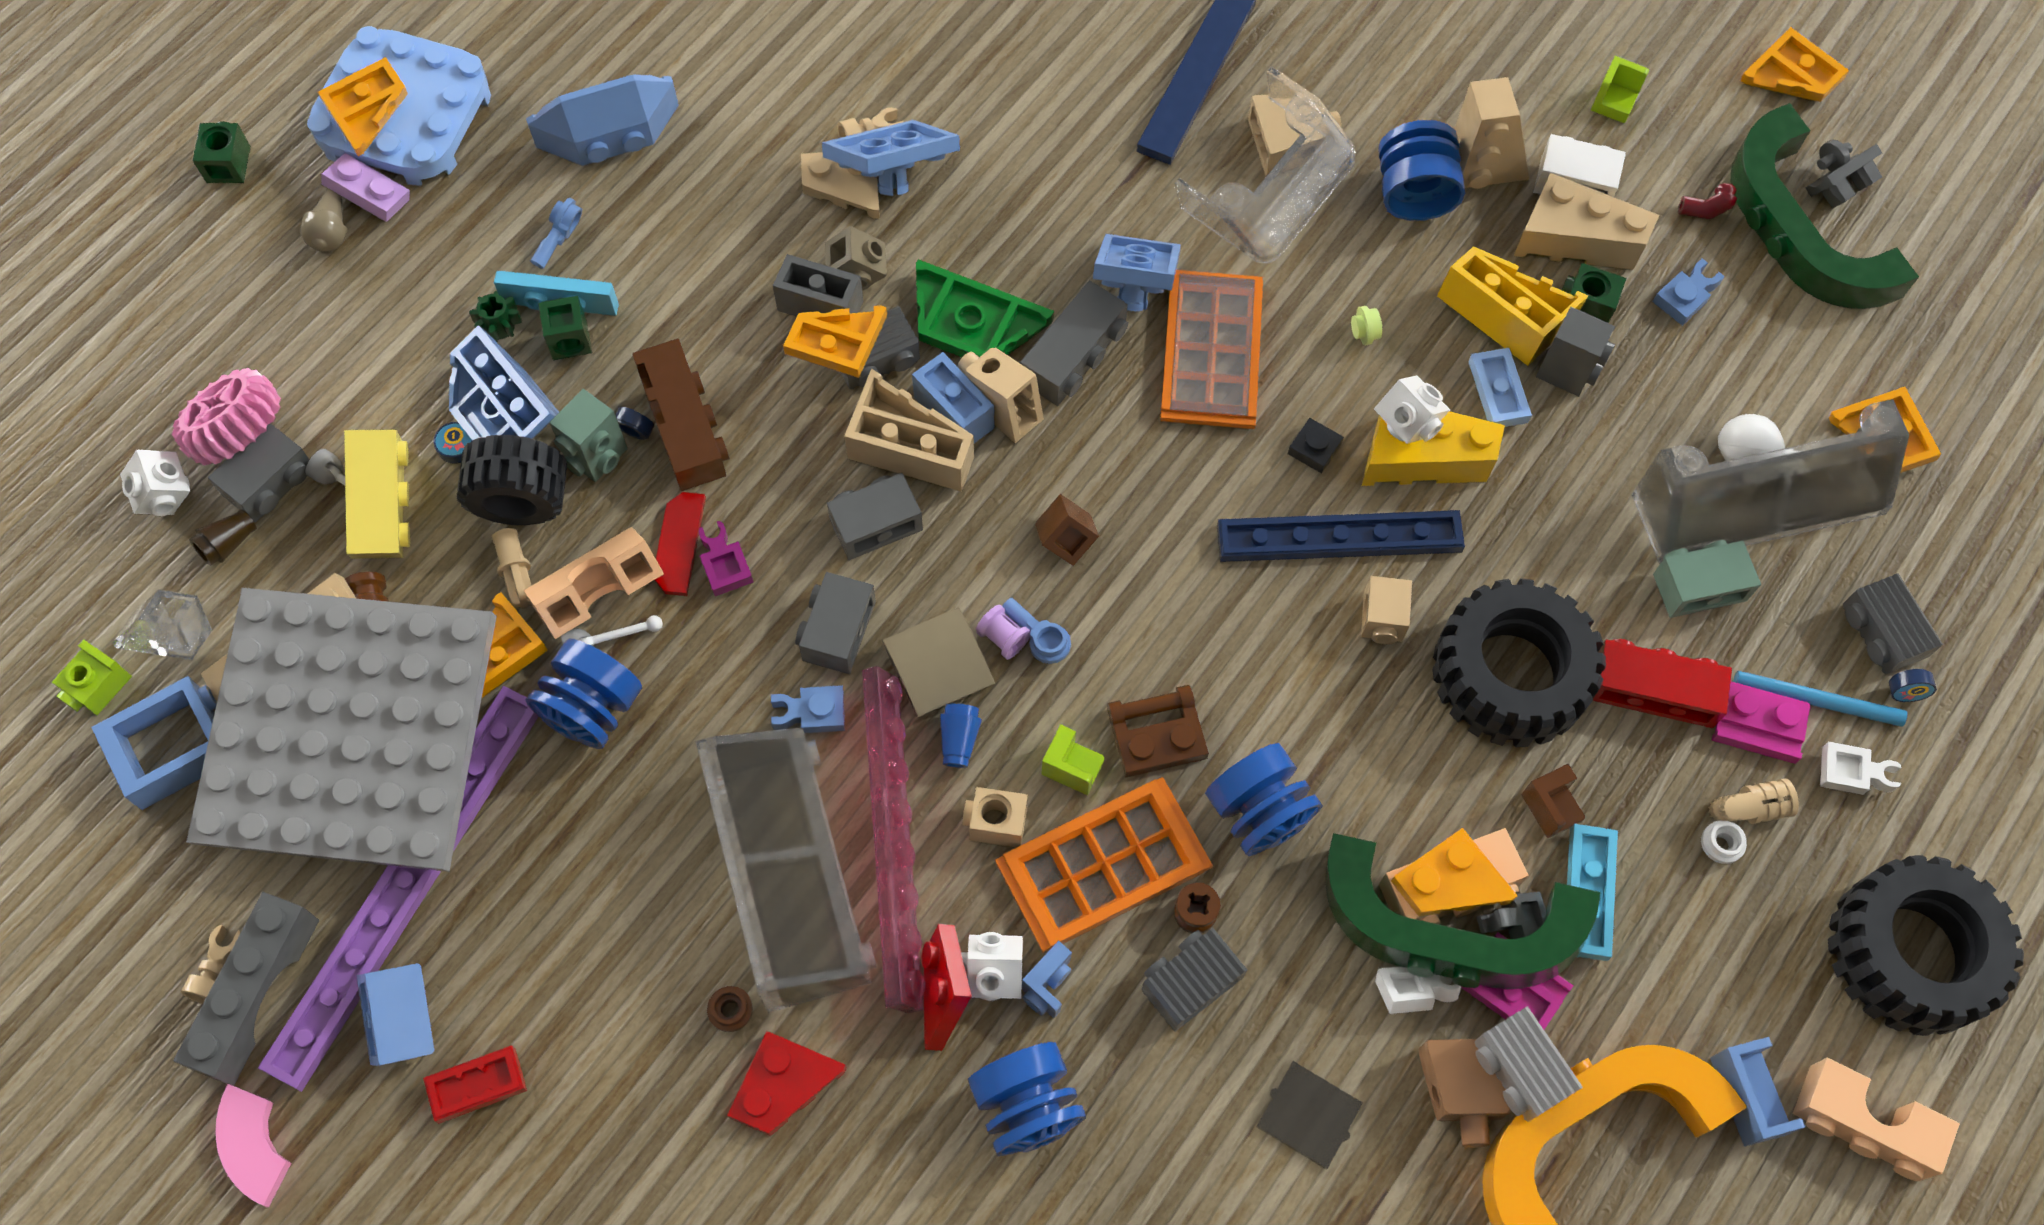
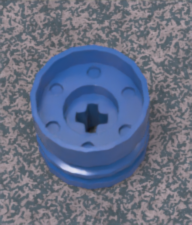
M1417 120L1390 130L1381 139L1378 152L1381 161L1380 170L1383 175V201L1386 210L1390 214L1409 221H1423L1441 217L1453 211L1462 203L1465 195V186L1460 166L1459 139L1455 129L1446 123L1435 120Z
M569 638L564 642L550 663L552 669L562 680L545 675L540 677L537 683L542 691H531L525 701L527 706L559 734L588 747L602 749L609 740L605 731H614L618 726L617 720L606 708L619 712L628 711L642 690V684L631 671L608 654L580 640Z
M1280 743L1270 744L1243 758L1216 778L1205 792L1223 819L1240 813L1243 814L1233 825L1230 832L1235 838L1247 836L1240 845L1247 856L1256 855L1286 842L1299 833L1323 807L1316 795L1303 798L1310 790V786L1305 780L1288 786L1285 785L1294 775L1297 767Z
M1056 1042L1037 1044L1004 1056L984 1066L968 1078L969 1086L979 1110L1001 1108L1002 1113L986 1124L988 1134L1009 1131L993 1142L997 1156L1029 1152L1046 1146L1062 1138L1070 1129L1086 1119L1082 1105L1061 1109L1077 1098L1075 1088L1052 1089V1085L1067 1074V1068Z

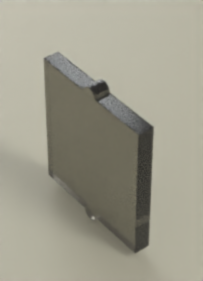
M1292 1061L1279 1087L1271 1090L1270 1097L1272 1099L1256 1127L1327 1170L1342 1141H1347L1350 1138L1348 1130L1363 1102Z

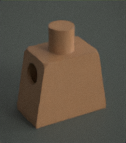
M1477 1039L1427 1040L1419 1048V1057L1436 1119L1438 1121H1460L1462 1147L1489 1146L1488 1121L1503 1119L1510 1114L1511 1109L1504 1100L1503 1091L1506 1089L1502 1086L1501 1081L1497 1079L1496 1074L1489 1075L1476 1057L1475 1052L1478 1048L1475 1046L1474 1041Z

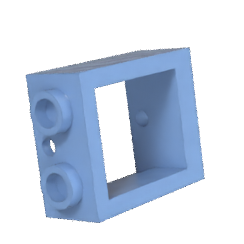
M189 676L91 727L124 797L141 810L190 785L201 777L208 741L145 775L128 740V737L190 705L209 741L215 714L214 709H216L217 702L207 685L200 688Z

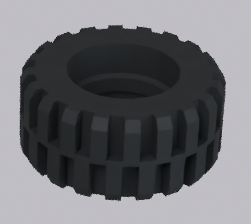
M1520 578L1517 585H1512L1510 579L1497 580L1491 589L1488 585H1483L1475 589L1470 597L1463 598L1456 606L1453 614L1450 615L1440 634L1433 654L1436 663L1432 669L1433 680L1436 683H1442L1437 691L1443 704L1451 703L1453 708L1449 714L1457 723L1464 719L1471 725L1468 731L1478 738L1483 732L1491 736L1490 743L1503 746L1507 740H1513L1514 747H1529L1534 739L1539 745L1550 742L1556 734L1563 735L1574 725L1600 690L1603 682L1601 673L1606 668V656L1603 653H1599V650L1604 645L1600 632H1592L1590 628L1594 620L1587 611L1580 613L1575 608L1578 602L1570 595H1567L1564 599L1555 593L1557 588L1545 583L1540 588L1534 586V580ZM1501 635L1516 636L1531 642L1543 652L1549 661L1553 673V685L1540 691H1522L1502 683L1491 673L1484 661L1481 648L1482 642L1491 637Z
M1923 855L1908 856L1902 861L1895 859L1884 864L1854 884L1852 889L1843 894L1837 903L1839 910L1832 914L1829 923L1830 930L1835 931L1836 934L1828 938V950L1830 954L1837 955L1838 961L1832 964L1836 977L1844 976L1849 985L1844 991L1852 1001L1859 998L1865 1004L1863 1012L1871 1018L1876 1019L1883 1016L1886 1018L1885 1025L1899 1032L1909 1028L1913 1035L1928 1036L1934 1032L1942 1035L1960 1029L1989 1016L1990 1012L1999 1009L2009 999L2008 992L2016 989L2020 980L2019 972L2014 969L2023 965L2024 951L2016 947V942L2022 939L2019 925H2012L2008 917L2009 914L2013 913L2006 900L2002 903L1999 902L1993 894L1997 889L1987 880L1979 882L1974 878L1976 872L1962 864L1952 868V862L1946 858L1934 856L1927 861V858ZM1897 909L1919 912L1932 919L1945 932L1951 942L1955 955V969L1950 983H1940L1927 979L1914 971L1903 960L1896 948L1892 931L1893 918Z

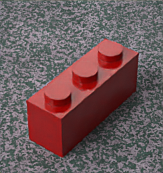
M1606 639L1603 642L1604 645L1599 650V653H1603L1606 656V668L1601 673L1603 682L1593 701L1709 728H1714L1727 715L1732 675L1731 667L1718 665L1717 661L1710 658L1691 659L1678 656L1674 651L1665 648L1652 650L1638 647L1626 639Z

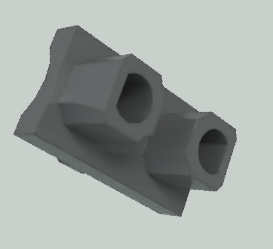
M1829 140L1824 143L1819 150L1820 159L1817 161V166L1821 170L1827 168L1830 172L1805 187L1809 195L1812 197L1822 192L1825 199L1834 208L1856 195L1846 179L1848 175L1859 191L1881 179L1882 175L1873 161L1874 158L1882 154L1878 145L1875 144L1861 154H1856L1850 158L1849 153L1853 150L1850 143L1846 142L1843 144L1838 140Z

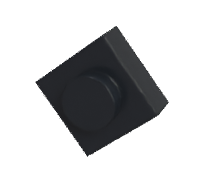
M1309 418L1290 445L1288 455L1322 474L1341 446L1344 437Z

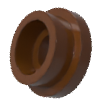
M727 986L717 990L711 996L707 1005L709 1020L717 1029L724 1032H735L742 1029L751 1019L753 1005L749 995L741 988L735 986ZM728 1003H736L739 1007L737 1014L733 1017H725L723 1015V1008Z

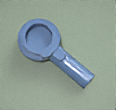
M569 197L564 203L558 201L553 207L549 217V221L553 223L552 229L548 236L541 241L530 260L535 266L544 269L557 245L561 246L564 240L568 239L576 228L583 209L576 205L575 200Z
M1009 598L1002 607L1005 608L1006 615L1021 628L1027 627L1031 631L1030 649L1037 660L1052 664L1066 658L1070 652L1071 640L1070 635L1064 628L1058 624L1050 623L1048 620L1039 622L1013 598Z

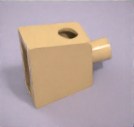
M1310 94L1252 96L1248 121L1266 176L1317 160L1322 155L1326 136L1341 132V119L1338 111L1319 114L1314 98Z
M990 348L981 357L973 352H969L961 358L958 368L994 405V425L1014 443H1017L1044 420L1037 377L1031 370L997 348Z

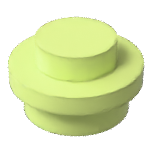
M1358 307L1356 315L1351 318L1352 332L1355 339H1360L1363 345H1370L1374 340L1382 337L1381 317L1376 308Z

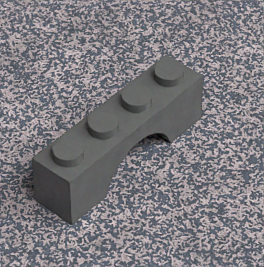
M262 892L173 1061L197 1073L234 1086L256 1044L254 1039L256 1016L267 990L285 967L299 961L319 919L300 905Z

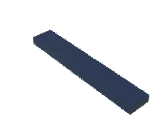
M1256 0L1214 1L1137 144L1138 153L1171 165L1250 16Z
M1460 510L1218 519L1217 522L1220 562L1462 553L1465 548Z

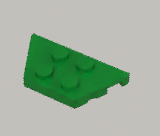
M918 259L916 262L919 341L960 357L969 352H973L981 357L990 348H997L1006 355H1009L1052 324L1054 320V310Z

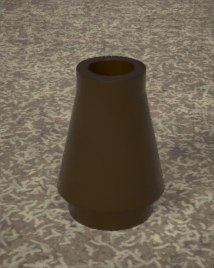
M241 509L231 516L196 529V535L189 540L198 555L211 566L217 561L223 563L257 527L251 517Z

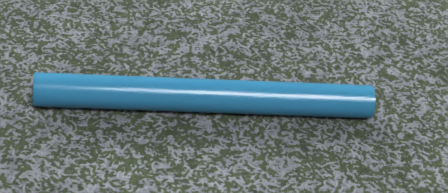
M1737 671L1733 680L1735 683L1808 702L1813 706L1903 727L1907 720V711L1747 672Z

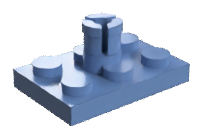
M915 120L822 142L823 158L837 162L841 168H853L861 171V175L866 177L879 176L878 192L883 195H893L894 188L897 190V195L909 191L906 169L914 167L915 162L920 160H942L945 158V154L960 150L959 135Z
M1105 234L1095 261L1093 279L1102 280L1101 283L1105 286L1119 288L1117 298L1128 304L1127 310H1146L1148 293H1163L1164 289L1172 290L1181 244Z

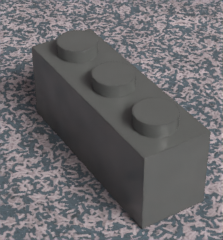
M1090 280L1086 283L1020 362V364L1036 374L1039 394L1059 406L1067 395L1072 397L1078 391L1083 382V375L1089 368H1097L1103 360L1106 348L1111 341H1119L1126 332L1129 324L1126 321L1127 303Z

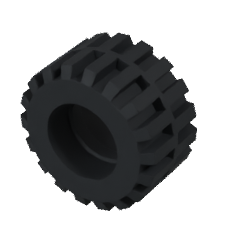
M490 435L476 438L473 442L467 443L462 452L457 501L461 503V507L471 512V514L496 523L533 525L551 521L562 512L567 472L566 458L556 448L527 437Z

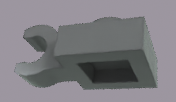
M1541 892L1517 894L1514 901L1507 905H1501L1502 909L1494 910L1492 914L1476 916L1481 934L1508 929L1511 939H1519L1534 933L1544 924L1546 909Z

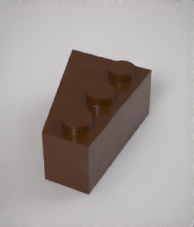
M679 338L632 353L680 490L684 491L726 477L723 461L730 458L722 436L714 438L711 428L716 427L717 423L710 404L703 405L699 395L705 394L700 376L698 371L691 373Z

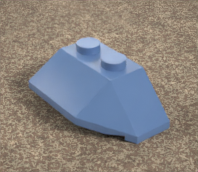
M633 74L558 96L542 107L537 114H532L526 120L536 148L583 166L593 162H602L607 158L627 152H635L643 147L653 145L679 105L671 76L659 78L653 75Z
M479 325L450 353V365L453 368L449 381V411L472 441L476 438L490 435H515L534 439L559 413L525 369Z

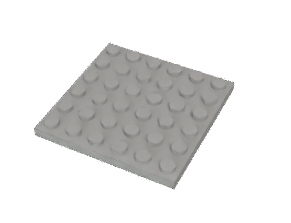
M242 588L186 842L194 845L449 872L497 616L491 611Z

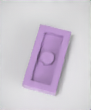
M344 153L321 174L322 185L385 222L409 201V189L347 153Z

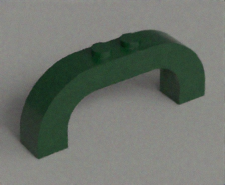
M1791 103L1780 106L1762 116L1750 129L1734 158L1730 181L1737 189L1735 196L1737 197L1736 203L1746 217L1748 225L1756 231L1766 245L1770 256L1776 259L1788 277L1802 290L1823 302L1851 309H1868L1884 306L1903 298L1919 276L1898 247L1869 258L1851 257L1836 251L1823 239L1780 180L1775 169V162L1797 154L1811 131Z
M1336 833L1332 835L1326 869V893L1330 909L1338 925L1347 937L1366 953L1386 963L1405 967L1409 973L1419 977H1433L1435 974L1452 978L1455 984L1467 988H1477L1479 985L1498 989H1520L1535 986L1554 978L1575 960L1582 950L1596 920L1601 892L1557 882L1554 883L1548 897L1544 924L1534 933L1519 939H1501L1404 917L1387 908L1374 891L1371 881V868L1376 842Z

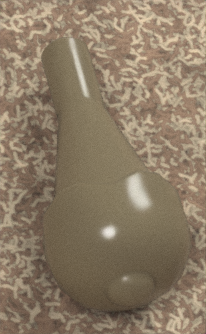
M327 188L313 210L303 215L300 233L304 242L309 247L322 252H330L339 248L345 240L347 227L343 224L342 196Z

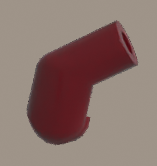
M1722 183L1715 189V195L1708 199L1683 195L1679 203L1678 214L1702 219H1713L1735 206L1737 202V197L1735 196L1737 189L1730 183Z

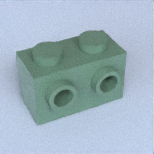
M582 389L549 422L556 437L554 444L566 458L567 468L579 477L585 474L596 482L603 474L611 472L616 467L620 456L628 449L614 410L585 389Z
M1719 540L1706 545L1701 550L1688 552L1685 548L1674 550L1663 557V561L1653 573L1670 618L1746 602L1761 586L1744 541L1727 544L1725 540Z

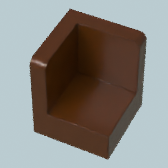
M1059 494L1035 523L1042 546L1072 566L1077 563L1099 537L1092 516L1062 494Z
M1569 764L1531 781L1521 794L1548 839L1571 828L1574 824L1581 823L1585 819V815L1569 791V788L1577 779Z

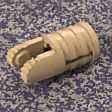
M1784 778L1777 781L1757 783L1753 786H1743L1738 794L1714 799V802H1711V806L1708 807V813L1711 814L1710 817H1713L1715 821L1735 822L1737 820H1747L1750 824L1772 821L1773 819L1778 820L1784 817L1796 816L1799 810V801L1795 787L1790 780ZM1789 796V800L1784 801L1783 797ZM1775 798V802L1765 804L1762 803V801Z

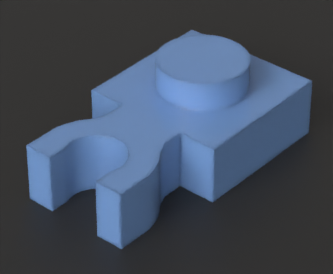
M1704 259L1696 263L1689 277L1681 271L1656 294L1653 303L1682 326L1708 302L1711 294L1708 292L1716 289L1725 277L1720 272L1713 278L1704 277L1702 272L1708 263Z
M843 685L800 688L801 698L797 699L785 694H771L773 708L785 707L788 709V712L782 717H771L773 730H784L796 723H801L803 733L845 731Z

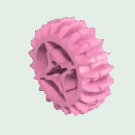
M249 368L242 369L241 371L234 370L228 376L221 375L216 382H210L208 387L198 391V395L193 400L187 402V407L179 412V418L173 424L174 429L171 435L180 447L179 449L196 463H201L204 466L211 463H221L224 458L232 459L235 453L244 451L245 447L251 442H256V438L261 433L266 432L267 425L274 422L275 414L280 409L279 402L281 398L273 384L257 370H250Z

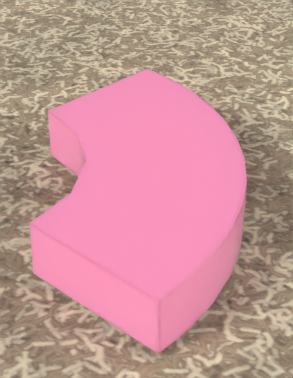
M227 1084L218 1107L215 1131L216 1145L222 1166L233 1184L244 1195L269 1208L291 1165L288 1160L277 1153L269 1139L268 1119L273 1102Z

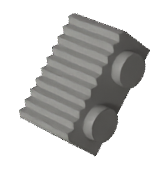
M1528 1006L1488 1030L1474 1041L1475 1046L1478 1048L1475 1053L1480 1065L1489 1075L1496 1074L1497 1079L1501 1081L1502 1086L1506 1089L1503 1091L1505 1102L1517 1116L1523 1114L1527 1122L1583 1088Z

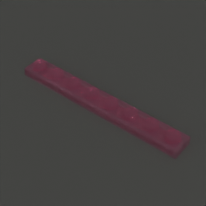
M878 666L862 670L885 1006L905 1013H912L924 1010L925 980L920 969L919 951L922 948V938L917 928L916 917L919 898L913 879L915 851L911 844L909 823L912 820V810L907 801L906 782L909 778V771L904 760L903 749L906 731L901 720L900 710L903 692L898 677Z

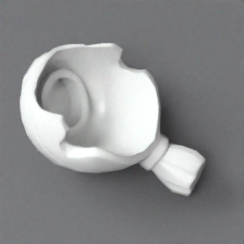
M1756 414L1737 416L1728 421L1718 435L1720 452L1728 462L1732 472L1736 474L1749 473L1752 478L1758 479L1768 475L1781 465L1784 467L1788 466L1797 474L1808 475L1816 465V460L1808 453L1785 448L1778 427L1764 416Z

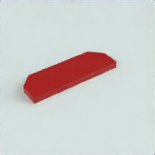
M682 492L666 504L656 560L664 574L654 580L665 594L688 596L699 528L701 527L705 506V494Z

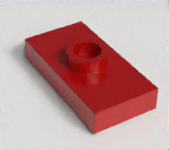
M512 1045L423 1078L434 1122L438 1124L527 1091L517 1052Z

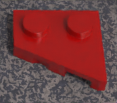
M946 924L937 925L930 941L925 942L921 954L922 966L924 968L925 1050L942 1051L972 997L955 925Z
M766 1031L727 1116L734 1121L772 1136L788 1122V1119L794 1113L811 1103L816 1098L815 1096L836 1078L839 1079L843 1076L847 1066Z

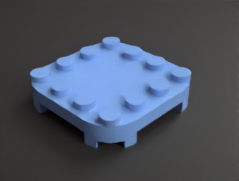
M372 26L361 28L357 32V38L344 50L323 89L386 57L405 85L408 95L364 154L357 156L320 96H318L307 121V125L317 144L323 150L327 159L333 162L344 153H347L366 165L403 175L407 184L422 186L421 180L435 177L443 171L449 175L458 165L454 154L481 104L489 105L491 93L479 57L462 49L398 31L377 30Z

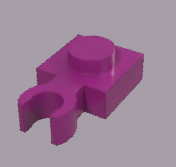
M717 521L720 534L715 538L706 537L703 527L699 528L701 542L710 551L699 556L715 597L754 583L739 542L727 545L728 535L721 521Z

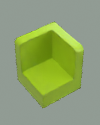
M1615 56L1598 91L1591 111L1625 124L1649 73V69Z
M1060 724L1042 760L1041 775L1088 796L1104 763V756L1075 743L1076 731Z

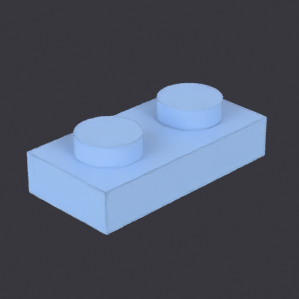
M1510 348L1471 354L1468 363L1487 421L1502 424L1505 427L1528 423L1532 414Z

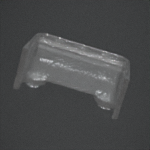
M1272 66L1266 71L1269 99L1286 110L1287 124L1300 136L1256 190L1252 192L1239 183H1226L1220 186L1209 199L1181 178L1174 183L1181 209L1259 263H1271L1282 255L1353 168L1356 159V150L1353 142L1321 100Z

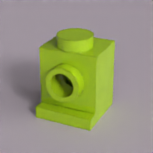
M83 640L78 645L81 650L57 675L52 683L61 690L56 697L70 708L78 712L84 706L98 716L132 676L116 661Z

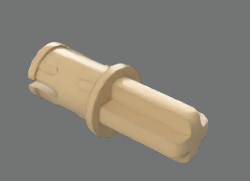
M505 528L498 530L492 535V541L495 544L500 563L497 572L500 577L504 578L512 606L523 609L531 604L524 592L525 589L532 586L528 573L531 565L529 560L523 556L518 539V531L514 528Z

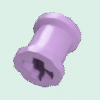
M1001 605L991 608L976 627V633L980 637L986 636L1002 650L1001 655L1006 660L1014 657L1025 646L1031 632L1027 627L1020 628L1005 615V608Z

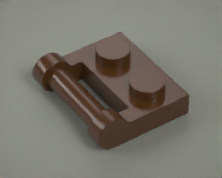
M1190 685L1176 687V692L1124 704L1120 700L1107 703L1109 720L1125 778L1208 758L1209 752ZM1180 708L1182 715L1180 719L1132 730L1127 729L1125 720Z

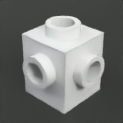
M1418 376L1399 379L1374 408L1387 423L1388 431L1395 438L1404 441L1406 444L1422 439L1428 441L1442 429L1444 424L1441 420L1450 411L1442 402L1443 397L1434 386L1424 383Z
M136 450L120 473L123 481V492L129 498L134 514L174 515L190 492L189 480L183 473L176 452Z
M995 932L969 935L968 952H961L971 998H981L987 1001L1000 998L1021 999L1023 936H1003Z

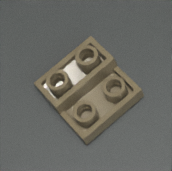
M959 607L882 640L916 717L995 684L983 654Z

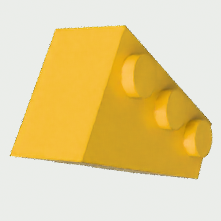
M1449 411L1441 420L1444 424L1442 429L1428 441L1422 439L1406 444L1404 441L1395 438L1388 431L1387 423L1379 415L1361 486H1374L1375 482L1399 481V485H1410L1413 481L1436 480L1437 484L1487 482L1498 460L1505 425Z

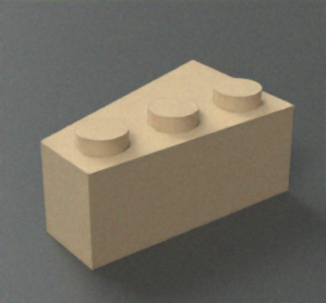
M1509 78L1470 82L1455 126L1459 139L1460 166L1463 172L1465 188L1479 189L1492 184L1530 180L1520 114Z
M1550 173L1513 256L1526 257L1527 253L1549 256V260L1560 262L1563 258L1585 260L1587 265L1634 270L1650 239L1659 215Z
M871 368L844 436L848 459L895 473H903V475L962 492L974 459L973 434L933 408L929 410L912 399L910 393L902 388L898 390L882 379L881 374Z

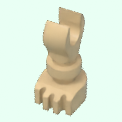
M890 107L883 109L871 120L869 118L861 119L860 124L854 118L840 121L837 124L839 138L904 121L893 124L888 123L896 120L898 116V109Z
M219 925L211 932L207 960H202L198 967V970L201 972L200 975L190 974L180 991L182 995L198 1003H204L241 933L239 929L231 944L224 947L221 946V943L226 936V928L223 925Z

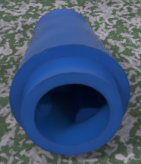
M965 704L945 705V713L940 714L943 765L955 768H968L969 759L982 719L978 717L979 708Z

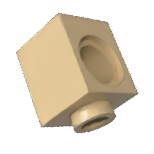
M1370 576L1363 595L1361 637L1372 638L1374 642L1379 644H1393L1403 641L1410 627L1412 580Z
M976 787L974 801L966 800L962 825L969 826L970 841L1015 848L1021 846L1028 806V794ZM999 810L1005 814L1006 819L1000 824L993 825L987 823L983 816L988 811Z

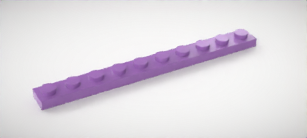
M505 686L502 687L475 731L454 850L539 717L527 706L525 701L527 697ZM387 866L258 1069L301 1092L303 1091L360 1000L356 975L375 972L380 969L441 871Z

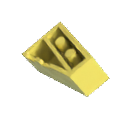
M344 430L347 555L351 559L403 558V547H410L409 522H403V506H409L408 482H404V466H408L407 441H402L397 430Z

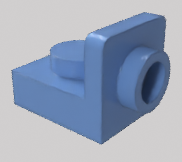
M1059 940L1024 977L1021 987L1025 992L1022 998L1029 1007L1041 1016L1047 1012L1053 1018L1059 1014L1062 1004L1046 988L1049 985L1055 990L1072 970L1067 966L1072 952Z

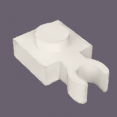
M1827 742L1822 747L1820 787L1864 795L1870 790L1871 784L1879 791L1892 792L1901 786V783L1887 780L1884 776V771L1895 773L1901 769V764L1892 760H1886L1881 763L1871 762L1870 749Z
M1405 967L1380 968L1377 971L1375 980L1390 1014L1432 1010L1435 999L1443 1002L1456 1001L1461 986L1457 984L1449 985L1452 982V978L1435 974L1433 977H1419L1409 973Z

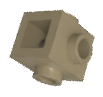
M849 226L825 242L826 266L861 276L863 291L887 276L885 242Z

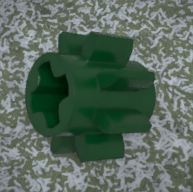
M498 291L483 297L479 296L476 309L469 311L475 323L474 328L479 325L496 342L509 336L513 337L515 324L522 323L514 298L511 296L504 300Z

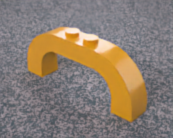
M1660 1045L1630 1047L1613 1053L1595 1065L1591 1063L1589 1058H1586L1570 1068L1583 1088L1529 1122L1524 1119L1523 1114L1520 1116L1515 1115L1502 1127L1493 1140L1483 1171V1197L1491 1225H1558L1540 1198L1536 1188L1534 1170L1537 1156L1545 1143L1552 1137L1620 1094L1631 1091H1644L1663 1098L1677 1110L1696 1138L1712 1131L1746 1109L1747 1106L1731 1084L1716 1069L1702 1059L1676 1048Z

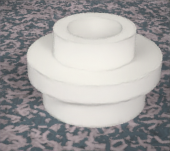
M1723 820L1715 821L1705 828L1701 836L1704 852L1715 862L1722 864L1733 863L1740 859L1746 851L1747 842L1745 834L1735 823ZM1717 837L1727 841L1729 846L1727 850L1718 845L1716 842Z

